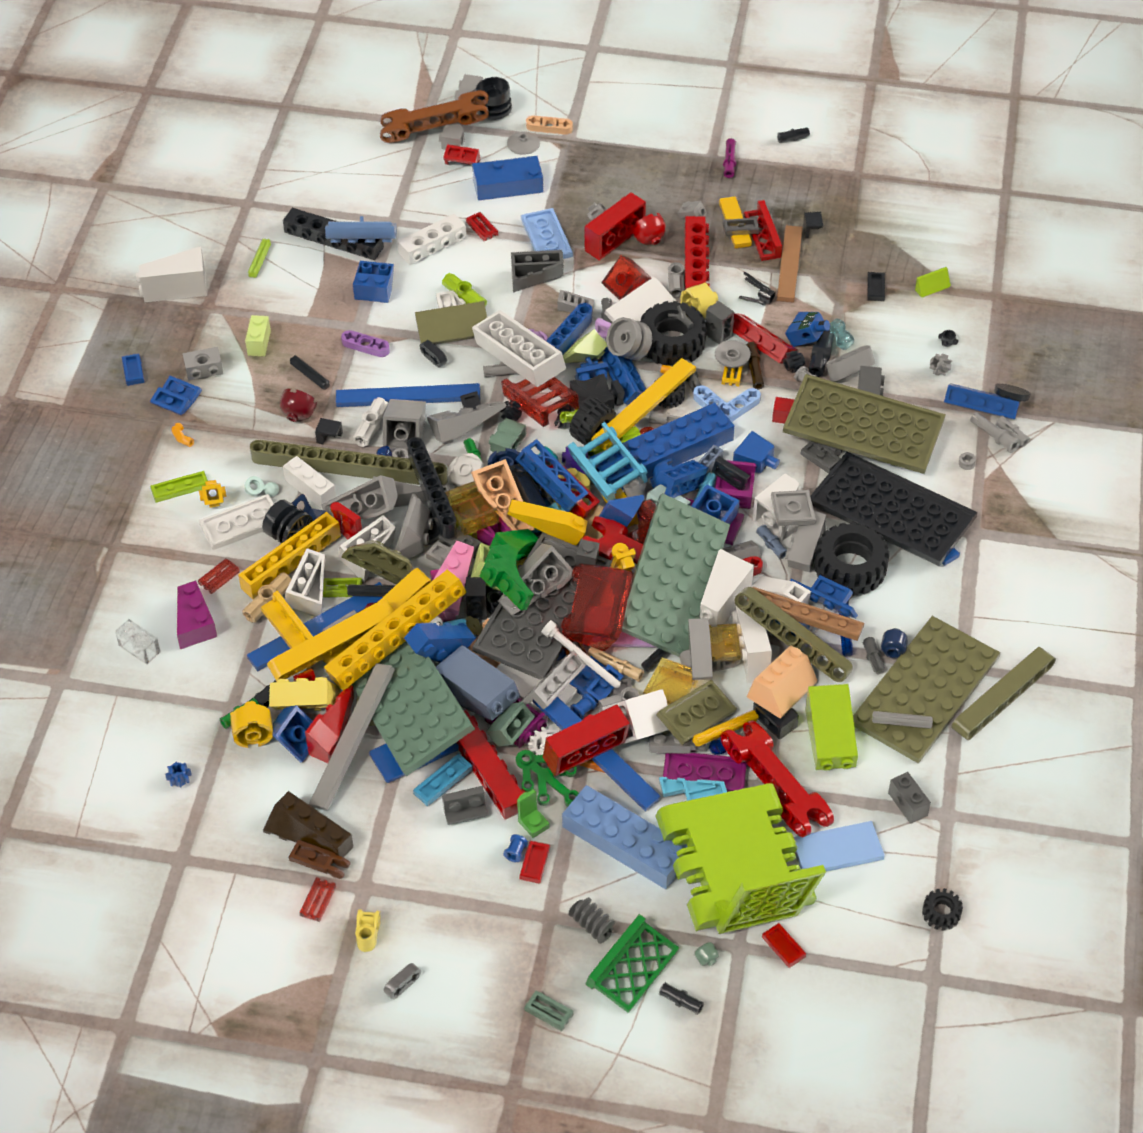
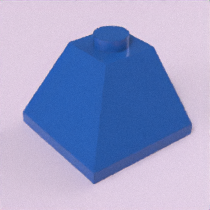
M295 705L283 708L273 722V736L301 763L309 754L305 732L313 721Z

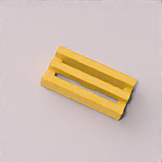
M724 366L721 384L725 385L726 382L732 386L733 383L739 387L743 366L738 368L737 379H734L736 367H732L730 378H727L728 367Z

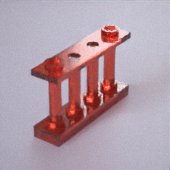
M555 377L539 387L535 386L526 392L521 389L532 384L527 379L516 384L507 378L501 381L503 396L508 400L512 399L521 404L520 409L542 427L549 425L548 416L550 413L567 404L576 410L579 409L578 394ZM547 388L551 390V392L537 399L531 398ZM557 396L561 398V400L547 407L541 406Z

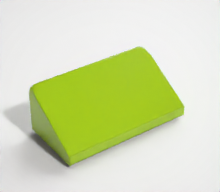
M943 267L917 277L915 291L920 297H926L950 287L948 268Z

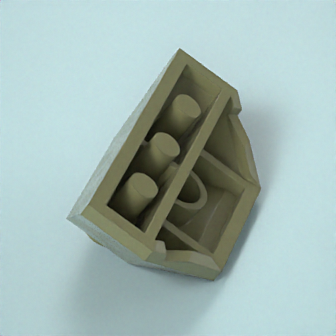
M374 540L349 547L341 556L396 585L413 570L410 560L402 555L401 552L392 550L383 543Z

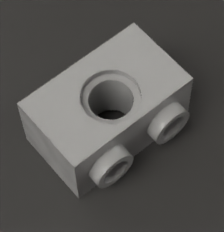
M218 347L182 353L188 381L223 374Z

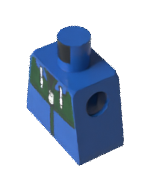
M798 312L786 330L785 335L793 347L816 342L823 331L830 329V323L828 320H824L819 312Z

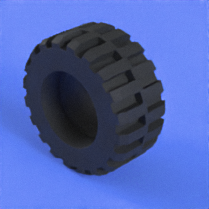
M664 301L662 304L657 303L653 305V308L650 307L641 316L640 322L648 325L652 332L651 348L645 355L649 360L652 359L656 364L661 363L662 365L673 366L681 358L693 362L702 354L706 342V321L703 315L696 311V308L692 305L688 306L687 303H678V301ZM677 306H680L694 326L688 329L682 321L674 317H668V314H679ZM666 331H677L682 333L683 335L671 337L663 335L661 333Z
M855 522L850 524L840 523L839 526L835 525L829 528V531L826 530L822 537L819 538L816 546L814 569L817 577L821 575L851 589L853 592L852 596H858L859 593L866 594L869 593L870 589L873 591L878 588V585L884 581L890 556L887 542L884 541L883 536L880 533L877 534V531L872 527L869 529L867 525H856ZM847 553L856 554L863 557L866 562L857 565L847 564L839 560L837 556Z

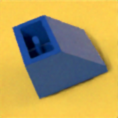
M360 260L353 282L354 299L388 303L392 292L394 264Z

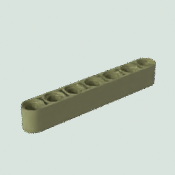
M745 587L735 596V605L786 645H792L808 655L810 663L832 680L842 682L852 672L853 666L848 659L754 588Z
M1040 646L1037 647L954 720L951 728L966 740H970L1048 672L1054 665L1056 658Z

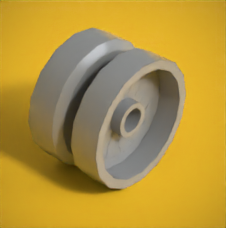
M621 317L616 319L608 329L606 336L607 347L613 355L636 361L642 359L651 348L652 332L649 326L643 322Z

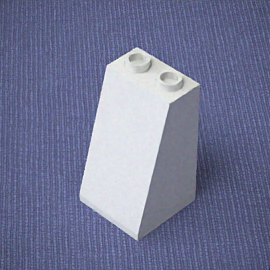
M201 247L139 265V273H136L137 283H141L139 285L140 296L144 297V302L207 296L206 272Z
M722 549L718 551L700 607V618H708L710 633L715 636L731 617L732 611H735V596L745 587L752 586L754 565Z

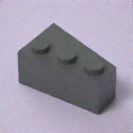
M562 250L511 252L513 293L563 276L564 262Z

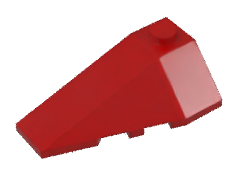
M352 685L336 697L334 705L329 704L326 707L324 715L319 714L316 716L305 732L309 755L325 763L329 762L348 723L354 701Z

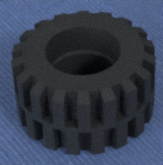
M591 398L581 405L574 414L570 423L569 433L580 443L586 445L603 428V422L608 424L616 417V412L599 399Z

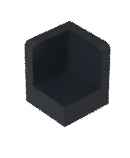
M804 212L803 228L805 238H809L810 229L823 228L821 212Z
M320 418L315 430L316 443L324 445L327 436H342V422Z

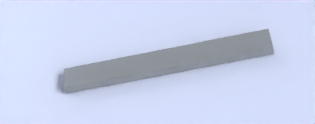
M375 665L309 802V805L313 808L328 811L395 671L391 665Z

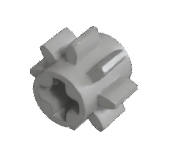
M593 203L588 208L590 212L587 215L592 221L607 209L602 203L598 205Z
M936 353L930 359L929 368L933 370V374L945 376L951 370L952 360H949L946 354L942 353L940 355Z

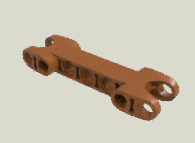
M481 90L461 94L458 100L413 111L401 108L386 112L380 118V123L384 127L380 131V139L386 143L408 139L410 133L457 122L462 125H469L483 121L488 117V108L484 106L488 103V94ZM478 96H484L485 99H484V100H479V99H477V97H478ZM482 110L485 111V114L479 115L477 112ZM386 118H389V119H391L392 121L386 123V122H384L383 120L386 119ZM388 133V134H390L391 136H390V137H385V136H383V134Z

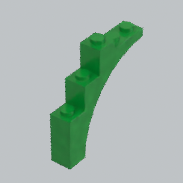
M529 529L497 532L489 547L490 550L479 576L491 588L497 587L521 611L527 610L534 594L520 577L516 561L528 557L539 538Z

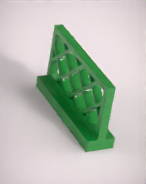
M640 914L590 973L585 984L591 989L596 988L627 1013L632 1010L679 950L677 945L645 922L646 918ZM644 930L652 935L653 942L642 943L641 934ZM665 945L672 950L669 955L659 956L658 946ZM654 946L656 956L644 957L643 947ZM630 948H639L641 957L629 958L628 950ZM645 961H657L658 969L656 971H647ZM642 962L643 972L632 973L630 963ZM627 963L628 973L617 974L616 965ZM644 976L645 985L634 987L633 977ZM618 978H629L630 988H619ZM606 979H614L615 989H607L601 984ZM620 993H632L633 1000L629 1005L621 1000Z

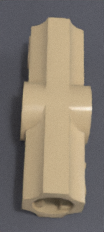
M280 573L269 585L262 586L259 589L258 596L242 610V614L251 623L256 622L264 615L261 611V606L272 600L274 592L278 590L282 596L285 594L292 580L289 575Z

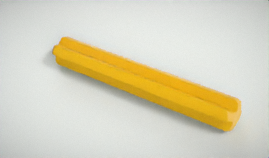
M751 710L694 735L692 742L695 746L699 747L721 737V733L725 730L735 731L742 728L745 722L750 720L756 722L759 716L754 710Z

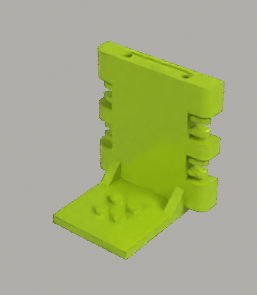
M768 783L669 804L657 811L655 817L664 841L672 840L675 846L687 844L686 848L676 852L679 858L675 860L673 868L677 879L686 878L688 884L699 882L701 886L690 890L691 895L694 897L687 903L696 931L716 927L718 934H723L796 917L804 906L814 904L817 900L814 890L826 874L824 865H819L801 870L799 865L787 866V862H792L796 859L795 852L798 847L791 832L786 833L785 827H772L773 824H778L782 821L780 815L783 812L774 784Z

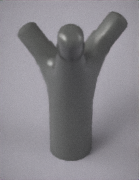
M677 306L679 314H668V317H674L682 321L688 329L694 326L680 306Z

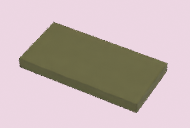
M484 301L415 312L420 344L426 340H430L434 344L473 339L475 337L472 327L487 318Z
M711 679L661 709L656 716L681 745H684L692 740L694 735L710 729L734 714L737 708Z

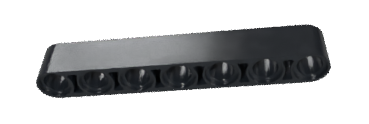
M412 437L407 441L409 461L440 535L443 538L451 539L457 535L455 514L423 440L419 437Z

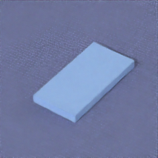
M553 208L521 215V221L534 251L562 250L563 259L573 257L572 249Z
M872 821L811 833L806 837H794L798 847L795 854L801 870L824 865L827 872L884 860L885 857Z

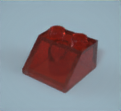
M620 255L601 283L615 297L621 300L652 279V277L634 260Z

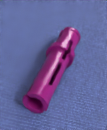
M733 138L726 140L725 159L723 161L724 176L726 178L734 176V168L736 167V141Z

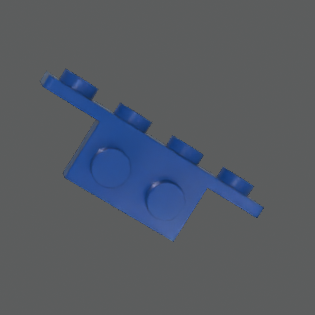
M819 575L812 587L790 579V581L796 582L811 591V601L815 603L819 601L829 610L836 609L845 617L857 618L858 615L853 607L846 604L853 594L851 589Z

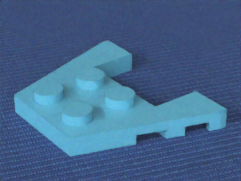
M659 777L663 797L685 793L686 800L688 801L727 792L724 781H686L684 778L673 780L667 779V777Z

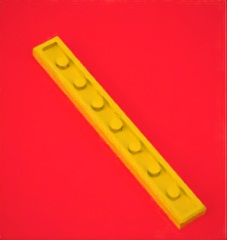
M681 358L607 424L608 427L612 426L617 433V438L620 439L696 371V366ZM603 428L592 437V440L604 433ZM608 439L598 446L607 450L613 443Z

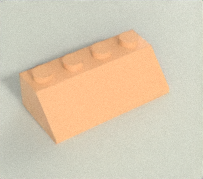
M790 645L754 679L747 698L775 716L783 717L808 692V687L814 686L818 681L808 655Z

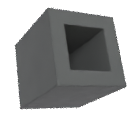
M581 539L576 554V568L595 572L599 558L600 543Z

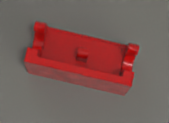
M447 144L443 156L446 165H449V161L472 164L480 163L481 160L479 149Z

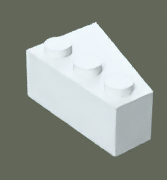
M382 515L339 546V559L358 578H362L364 583L371 572L342 558V554L349 547L371 540L379 541L389 548L395 540L396 527Z
M306 549L285 592V601L291 608L314 616L321 614L324 554Z

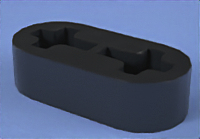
M426 340L419 345L422 354L436 367L439 368L447 363L444 352L430 340Z

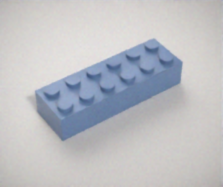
M586 785L562 813L563 828L665 890L676 878L673 868L675 860L679 858L676 852L686 848L687 844L675 846L672 840L664 841L660 828Z

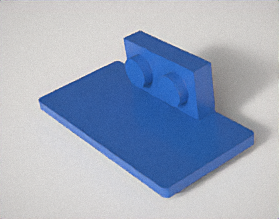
M454 743L421 767L458 751L459 746L457 743ZM387 744L369 751L371 759L386 783L405 775Z

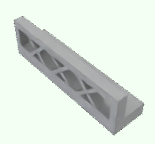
M574 650L571 651L552 668L521 702L527 705L534 699L544 710L587 664Z

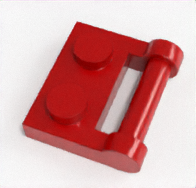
M333 502L330 505L333 517L339 522L340 534L344 535L347 540L362 530L360 516L339 502Z

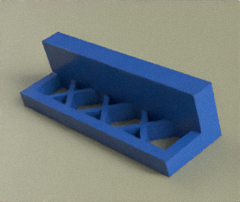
M606 347L601 359L603 363L607 362L608 372L612 380H618L625 392L623 402L629 405L646 390V387L632 360L613 355L608 347Z
M952 383L948 384L944 399L945 403L1011 419L1016 418L1020 401H1014L1010 397H1001L997 394Z
M537 439L523 448L517 456L516 460L566 512H570L577 502L587 496L588 492ZM536 447L540 451V455L535 454L531 449ZM545 461L550 462L553 468L547 467ZM558 475H563L566 478V482L561 481ZM571 488L576 489L580 495L576 497Z
M690 460L660 471L657 479L668 484L664 494L675 498L698 489L699 485L703 483L709 467L695 460Z

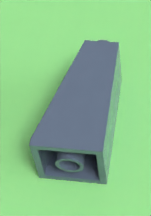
M463 645L436 666L460 706L491 721L521 697L515 681Z

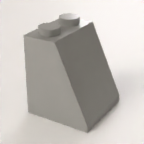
M390 399L383 415V450L395 451L398 448L407 450V441L410 438L419 437L422 439L426 420V402Z

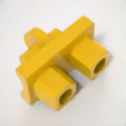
M617 543L612 548L614 559L611 567L612 570H618L620 578L631 575L632 569L635 567L633 562L636 554L635 550L630 549L629 551L628 547L623 543Z

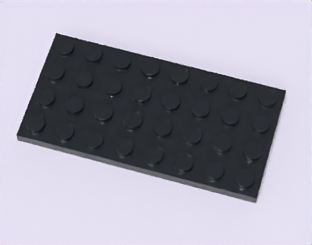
M846 452L810 496L812 506L848 523L864 524L869 529L872 527L877 531V534L880 533L885 541L937 566L942 564L977 518L978 513L850 452Z

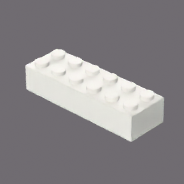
M501 310L472 327L476 344L536 387L566 370L561 351Z

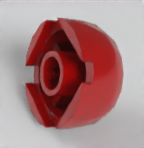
M657 213V216L649 214L635 223L637 226L631 228V232L636 240L644 245L660 243L661 238L666 232V224L659 213Z

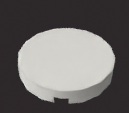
M473 453L462 454L463 456L456 457L449 465L448 476L454 486L466 489L471 485H475L471 472L483 468L484 464Z

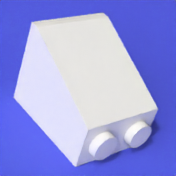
M785 473L756 496L754 500L752 522L759 527L766 525L774 535L779 537L780 542L783 541L789 526H777L771 492L798 491L799 483Z
M663 689L602 707L605 710L618 704L629 721L630 725L625 743L669 730L656 716L661 709L668 706Z

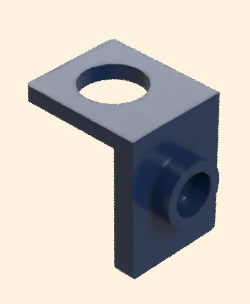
M304 494L299 495L291 502V504L297 507V504L302 501L304 503L303 511L309 514L313 521L326 512L325 510L313 509Z

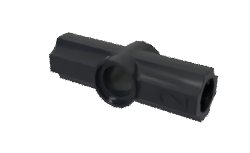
M830 330L823 331L816 344L813 345L808 372L817 377L823 376L826 362L830 360L832 343L834 341V334Z

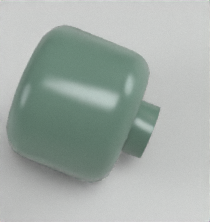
M707 942L695 950L694 955L702 966L707 964L712 966L717 962L715 959L718 958L719 953L713 943Z

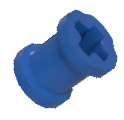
M585 693L579 702L570 706V709L582 720L587 712L597 707V704L589 694Z
M518 834L511 835L510 845L503 852L504 857L511 862H520L522 858L521 853L527 847L528 840Z

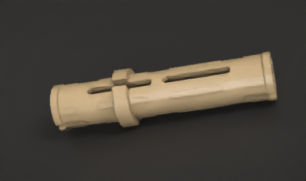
M591 646L588 650L587 655L589 657H594L605 666L611 665L622 675H626L638 682L644 675V670L631 665L627 660L622 661L594 646Z

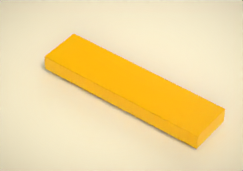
M736 196L719 199L725 220L743 218ZM749 234L731 235L735 249L752 245Z

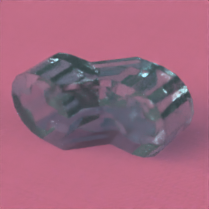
M836 318L830 322L829 330L836 338V346L846 350L854 344V338L845 330V322Z

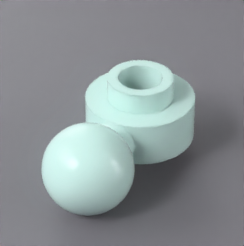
M257 476L248 478L244 485L246 493L251 496H257L263 491L265 494L273 497L279 492V487L275 482L264 484L262 479ZM255 484L257 489H251L250 485Z

